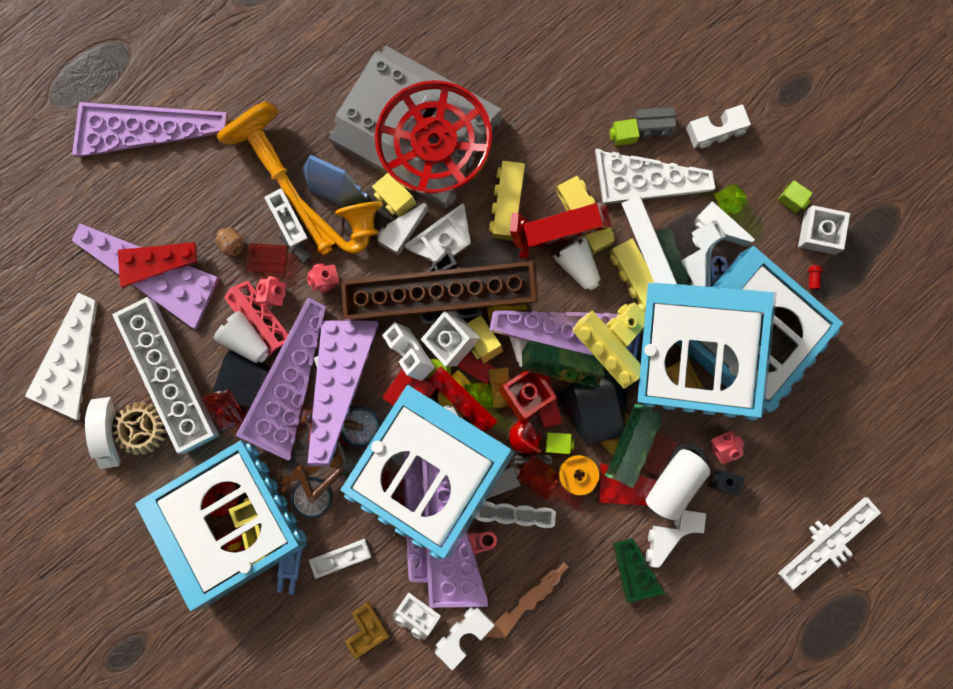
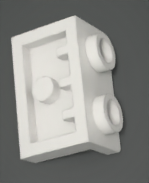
M408 593L392 617L397 625L408 628L415 638L425 640L441 616Z

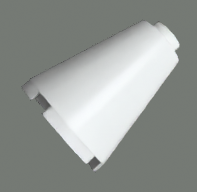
M582 236L583 241L575 240L561 249L559 256L555 253L552 257L584 290L589 289L591 291L599 286L598 282L601 279L588 241L585 236Z
M240 311L235 312L227 319L229 322L225 326L221 325L214 335V339L217 343L255 363L259 361L262 363L269 355L267 353L269 348L246 316Z

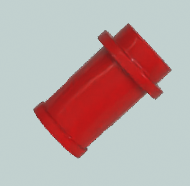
M818 265L809 266L807 270L809 273L808 289L820 290L821 273H823V270Z

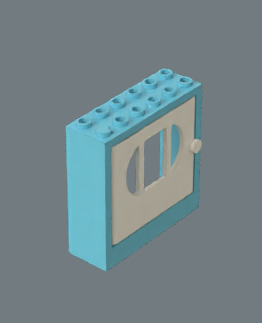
M752 246L739 254L712 287L777 292L775 307H782L793 312L801 322L803 329V338H800L774 315V325L797 344V347L783 364H780L770 355V364L776 371L768 372L764 411L766 413L773 412L778 408L780 399L786 397L791 392V386L794 382H798L804 376L803 371L815 363V357L818 353H822L829 344L827 342L839 334L841 331L839 328L843 322L755 246ZM679 340L676 344L682 349V340ZM690 340L688 355L715 377L718 343ZM725 344L721 383L728 388L737 378L739 362L735 352ZM756 370L755 390L757 388L758 370ZM754 390L753 406H755V398H756V391H755V390Z
M656 282L648 283L638 402L643 403V406L655 407V404L663 405L664 409L671 410L675 409V407H680L686 412H695L696 409L703 410L704 414L715 415L716 412L724 413L726 417L744 415L749 420L761 418L765 411L777 292ZM759 312H764L755 406H753L762 313ZM682 340L679 384L676 385L667 375L665 358L670 347L677 341ZM690 340L718 343L713 390L685 387ZM727 344L738 358L739 372L734 383L722 391L720 387L724 346Z
M407 385L344 483L341 491L345 493L344 497L349 501L362 504L361 508L367 513L379 515L378 520L382 523L394 525L396 527L395 531L400 535L412 537V542L418 547L430 549L429 553L439 560L451 558L515 452ZM410 451L398 474L387 491L384 492L381 484V474L386 462L395 454ZM416 456H420L439 468L440 472L416 511L412 512L392 499L391 496ZM491 461H493L494 464H493L492 468L490 469V471L488 472L487 476H486L485 479L483 480L482 484L480 485L479 489H478L477 492L475 493V495H474V497L472 498L471 502L469 503V505L467 506L466 510H465L464 513L462 514L461 518L459 519L458 523H457L456 526L454 527L453 531H452L451 534L449 535V537H448V539L446 540L445 544L443 545V547H441V545H442L443 542L445 541L446 537H447L448 534L450 533L451 529L453 528L454 524L456 523V521L458 520L459 516L461 515L462 511L464 510V508L466 507L467 503L469 502V500L471 499L472 495L474 494L475 490L477 489V487L479 486L480 482H481L482 479L484 478V476H485V474L487 473L488 469H489L490 466L492 465V462H491ZM447 475L451 484L449 501L437 514L422 517L421 514Z
M240 440L135 503L190 611L204 609L307 546L305 533L296 526L297 519L292 512L289 513L285 497L279 495L277 491L279 488L278 484L267 473L269 468L264 461L261 462L259 458L260 452L256 445ZM230 481L241 485L239 489L201 510L204 496L216 484ZM246 493L258 517L216 541L205 520V516ZM259 523L262 524L260 535L250 548L237 553L222 549V546ZM288 542V544H286L285 546L281 547L277 551L273 552L272 554L268 555L267 557L263 558L262 560L258 561L257 563L251 566V564L255 561L259 560L260 558L264 557L265 555L269 554L270 552L274 551L278 547ZM240 571L239 574L235 575L234 577L230 578L229 580L225 581L221 585L217 586L216 588L212 589L211 591L205 594V592L209 589L213 588L214 586L218 585L222 581L226 580L227 578L231 577L232 575Z

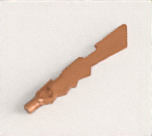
M563 562L558 568L551 570L541 578V582L537 586L531 588L519 599V605L510 614L506 611L494 623L495 626L485 637L506 638L525 610H534L537 602L544 600L545 595L552 592L553 586L559 583L561 575L569 566Z

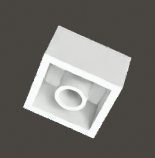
M812 205L804 212L798 247L833 255L843 251L850 213Z
M444 311L421 340L445 367L457 366L480 340V337L456 311Z

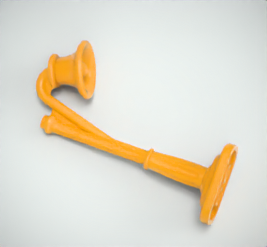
M271 102L259 103L218 132L217 138L223 144L234 145L246 140L249 141L261 162L272 175L271 178L277 180L318 247L317 252L322 253L323 256L333 250L331 246L335 243L347 253H359L368 245L369 237L378 235V230L374 228V217L377 210L383 205L380 201L356 204L335 211V214L345 218L352 228L351 241L346 242L300 198L286 175L287 169L283 167L277 153L263 131L270 121L278 115L279 110L275 104Z

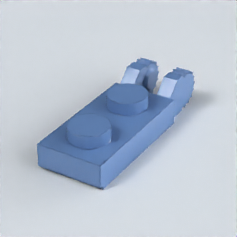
M303 548L279 563L277 575L279 577L277 584L278 593H282L284 578L291 579L289 594L294 595Z

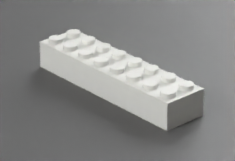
M146 297L112 314L178 454H185L219 437L218 431L156 301Z

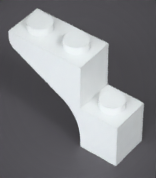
M717 220L710 221L692 232L694 236L692 238L693 242L701 250L681 261L683 271L692 280L691 285L711 287V252L714 246L726 237Z
M684 510L679 520H674L676 529L653 526L648 534V541L651 542L650 549H647L646 552L648 565L660 567L684 535L704 533L706 513Z

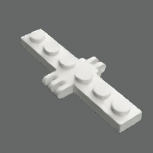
M864 497L831 527L828 525L823 526L817 521L815 525L819 531L813 526L809 528L813 534L811 538L814 542L778 573L790 589L794 590L828 559L839 568L841 564L837 558L845 563L847 559L843 553L849 558L853 556L845 544L881 512L868 497Z

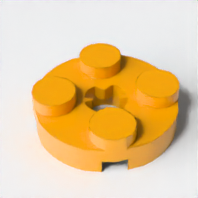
M576 455L569 457L561 464L559 479L561 485L568 492L575 495H585L590 493L598 483L599 470L597 465L589 458ZM578 469L580 472H584V477H582L581 481L574 478V473L576 474L575 471Z

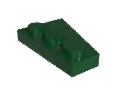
M630 538L613 542L625 601L630 603L665 594L655 579L654 573L645 562V558L634 539Z

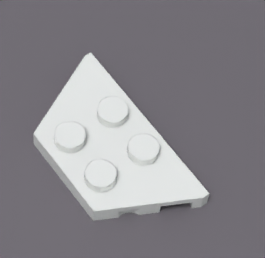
M462 203L410 240L404 247L431 262L438 260L448 247L454 256L471 245L464 204Z

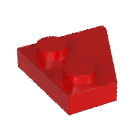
M512 213L510 234L514 239L515 247L521 248L519 257L521 259H528L529 246L523 224L529 223V221L520 213Z

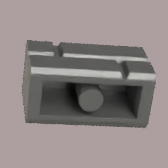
M674 107L637 109L634 114L641 138H651L653 135L668 137L676 129Z

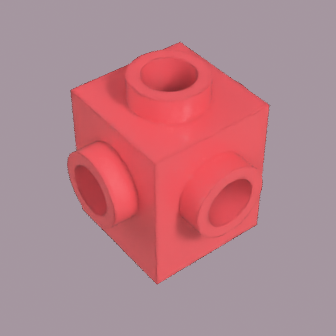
M317 264L313 266L307 275V281L312 291L327 292L339 283L335 265L325 266L324 264Z
M268 276V279H260L256 289L257 296L255 302L269 306H282L283 298L286 294V283L279 282V278Z
M732 430L711 439L713 453L722 465L744 456L742 448L744 447V442Z

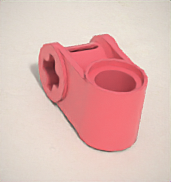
M486 530L468 534L474 554L493 549L496 546L497 536L493 531ZM491 535L494 543L486 545L483 542V537Z

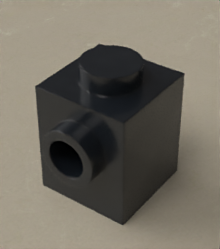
M717 470L711 479L712 489L733 496H740L745 477L725 470Z

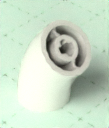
M685 449L680 450L646 498L647 505L662 517L670 520H679L693 496L710 475L709 467L695 453Z

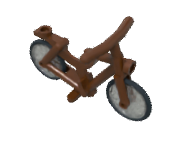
M355 406L350 408L340 435L347 444L353 447L368 446L380 428L379 417L368 407ZM305 409L301 412L302 424H307L309 419H312L313 411ZM339 438L335 449L338 458H332L330 466H327L335 469L324 480L318 477H308L317 472L322 466L304 467L302 464H299L290 476L286 474L280 483L283 486L281 491L285 492L291 482L299 477L300 481L293 487L290 499L295 512L305 518H317L328 511L333 500L330 486L339 477L344 479L345 483L350 476L348 472L353 469V461L346 456Z

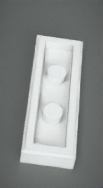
M366 539L310 559L309 562L314 577L317 579L367 560L372 556Z

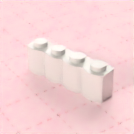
M485 501L475 518L482 522L496 520L502 524L515 522L522 526L535 524L542 528H551L555 526L556 511L548 507L534 509L528 505H518L515 507L509 503L495 505L492 502Z

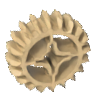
M144 402L140 405L139 403H133V407L127 405L126 411H120L122 416L115 417L119 421L118 424L112 425L114 428H117V431H114L112 434L118 435L115 441L117 443L121 442L119 447L121 449L126 448L127 453L133 451L134 455L139 453L145 455L147 450L153 452L154 446H160L158 440H165L161 436L162 433H167V430L163 429L164 424L161 422L157 409H154V405L149 404L147 406V403ZM143 413L137 421H130L135 415ZM151 420H152V423H153V430L150 428V421H151ZM134 425H137V426L140 425V428H142V430H144V431H146V432H142V431L140 432V429H138V427H136V426H134ZM127 427L130 430V436H128ZM144 436H150L146 442L137 445L138 441Z

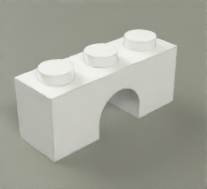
M743 104L724 111L721 116L722 127L712 125L708 116L691 121L686 130L693 147L706 148L712 142L718 141L720 143L729 139L730 136L735 135V137H739L745 134L751 124Z
M395 322L383 334L389 347L403 356L399 363L407 376L422 381L435 368L410 328Z
M470 607L463 615L465 619L461 623L456 622L449 630L451 634L447 638L443 636L435 645L437 647L435 654L451 670L467 655L465 649L460 645V638L464 634L472 633L481 640L495 626L494 622L479 607L474 609Z

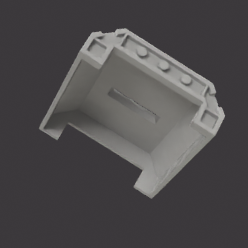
M388 46L383 47V52H375L337 112L334 119L337 125L335 130L330 132L329 136L333 146L385 175L387 172L378 158L375 147L376 123L384 106L395 94L412 84L430 80L453 83ZM424 90L414 93L410 97L415 105L429 101H439L441 90ZM449 91L447 103L456 106L465 115L475 108L464 97ZM475 95L483 104L489 116L491 130L493 131L495 126L499 127L502 122V109ZM403 100L390 112L384 125L396 128L401 117L409 110ZM427 109L419 111L422 116ZM437 109L435 110L432 116H436ZM445 109L444 119L448 120L452 125L460 120L456 114ZM479 114L471 121L474 130L475 143L484 144L485 141L483 140L486 137V129L483 119ZM413 116L405 123L402 128L403 131L412 133L413 128L417 124ZM466 126L456 132L459 142L469 143V134ZM382 133V150L388 163L398 158L394 149V136ZM432 136L429 142L436 144L439 142V137ZM400 138V149L403 155L413 149L410 140ZM455 150L454 154L450 157L455 165L463 159L467 151ZM476 151L472 152L468 162L460 169L464 177L466 175L464 173L466 168L471 167L475 160L474 155ZM418 157L408 161L412 167L423 172L424 161ZM444 162L433 164L431 173H441L449 169ZM403 165L392 169L403 181L413 186H419L421 177L412 174ZM452 174L441 179H429L426 189L446 188L459 182ZM455 190L438 194L419 193L444 208H447L449 204L452 205L457 196Z

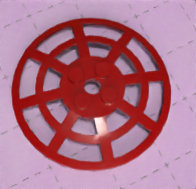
M422 81L402 89L387 102L376 123L375 147L383 168L397 183L419 193H446L467 184L483 168L491 150V123L483 104L467 89L447 81ZM424 90H441L439 101H429L415 105L410 95ZM449 91L464 97L475 108L465 115L459 108L447 103ZM403 100L409 110L401 117L396 128L384 125L390 112ZM428 108H438L436 116L423 118L419 111ZM445 109L456 114L460 120L452 125L448 120L444 119ZM479 114L483 119L486 129V144L475 143L471 121ZM413 116L417 124L413 128L412 133L403 131L402 128L405 123ZM466 126L469 134V143L459 142L456 132ZM382 133L394 136V149L398 158L388 163L382 150ZM432 136L439 137V142L431 144L429 139ZM400 138L410 140L413 150L403 155L400 149ZM455 150L467 151L463 159L455 165L450 158ZM472 152H484L478 166L465 178L460 169L468 162ZM416 157L424 161L423 172L412 167L408 161ZM444 162L449 169L441 173H431L433 164ZM403 165L409 172L421 177L419 186H413L403 181L392 169ZM452 174L459 182L446 188L426 189L429 179H441Z

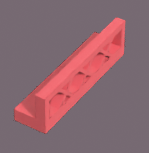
M249 281L230 287L224 297L234 312L240 311L246 316L269 348L267 352L269 354L268 357L274 355L278 348L283 346L288 333L267 305L255 302L257 291ZM246 288L250 296L244 295L240 290ZM252 303L259 305L261 311L255 310L252 307ZM263 318L269 319L272 326L266 325L263 322ZM274 333L280 334L284 340L278 342Z

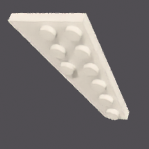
M600 149L595 150L603 204L626 202L638 195L644 200L715 190L713 173L710 170L695 167L687 168L677 166L674 163L666 164L653 159L619 155L616 152L609 153Z
M80 293L75 297L25 397L75 420H80V403L83 401L82 390L83 384L86 382L90 356L88 353L89 345L92 343V326L95 324L98 301Z

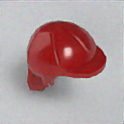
M536 413L521 423L518 420L510 430V444L514 450L521 454L541 452L538 446L541 433L536 435L534 427L529 423V419Z

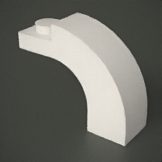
M111 397L92 399L86 412L85 433L91 459H96L99 469L118 467L121 463L112 437V423L116 410Z

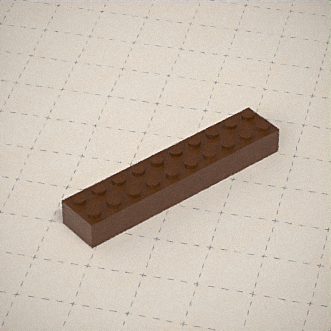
M533 261L341 281L344 320L349 321L539 303L536 264Z

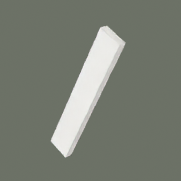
M638 195L623 202L622 206L654 283L677 284L641 196Z

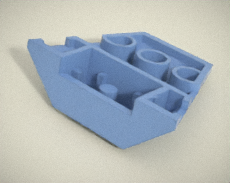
M310 155L302 168L310 193L342 208L366 201L370 197L362 192L363 189L360 186L354 184L355 180L345 170Z

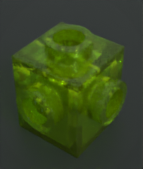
M738 184L729 185L714 194L718 207L726 214L732 213L735 215L743 210L742 207L748 204L746 194L739 188Z
M465 384V390L484 408H492V384Z

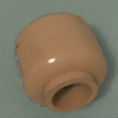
M222 228L217 232L215 244L225 255L235 256L243 250L244 239L234 228Z

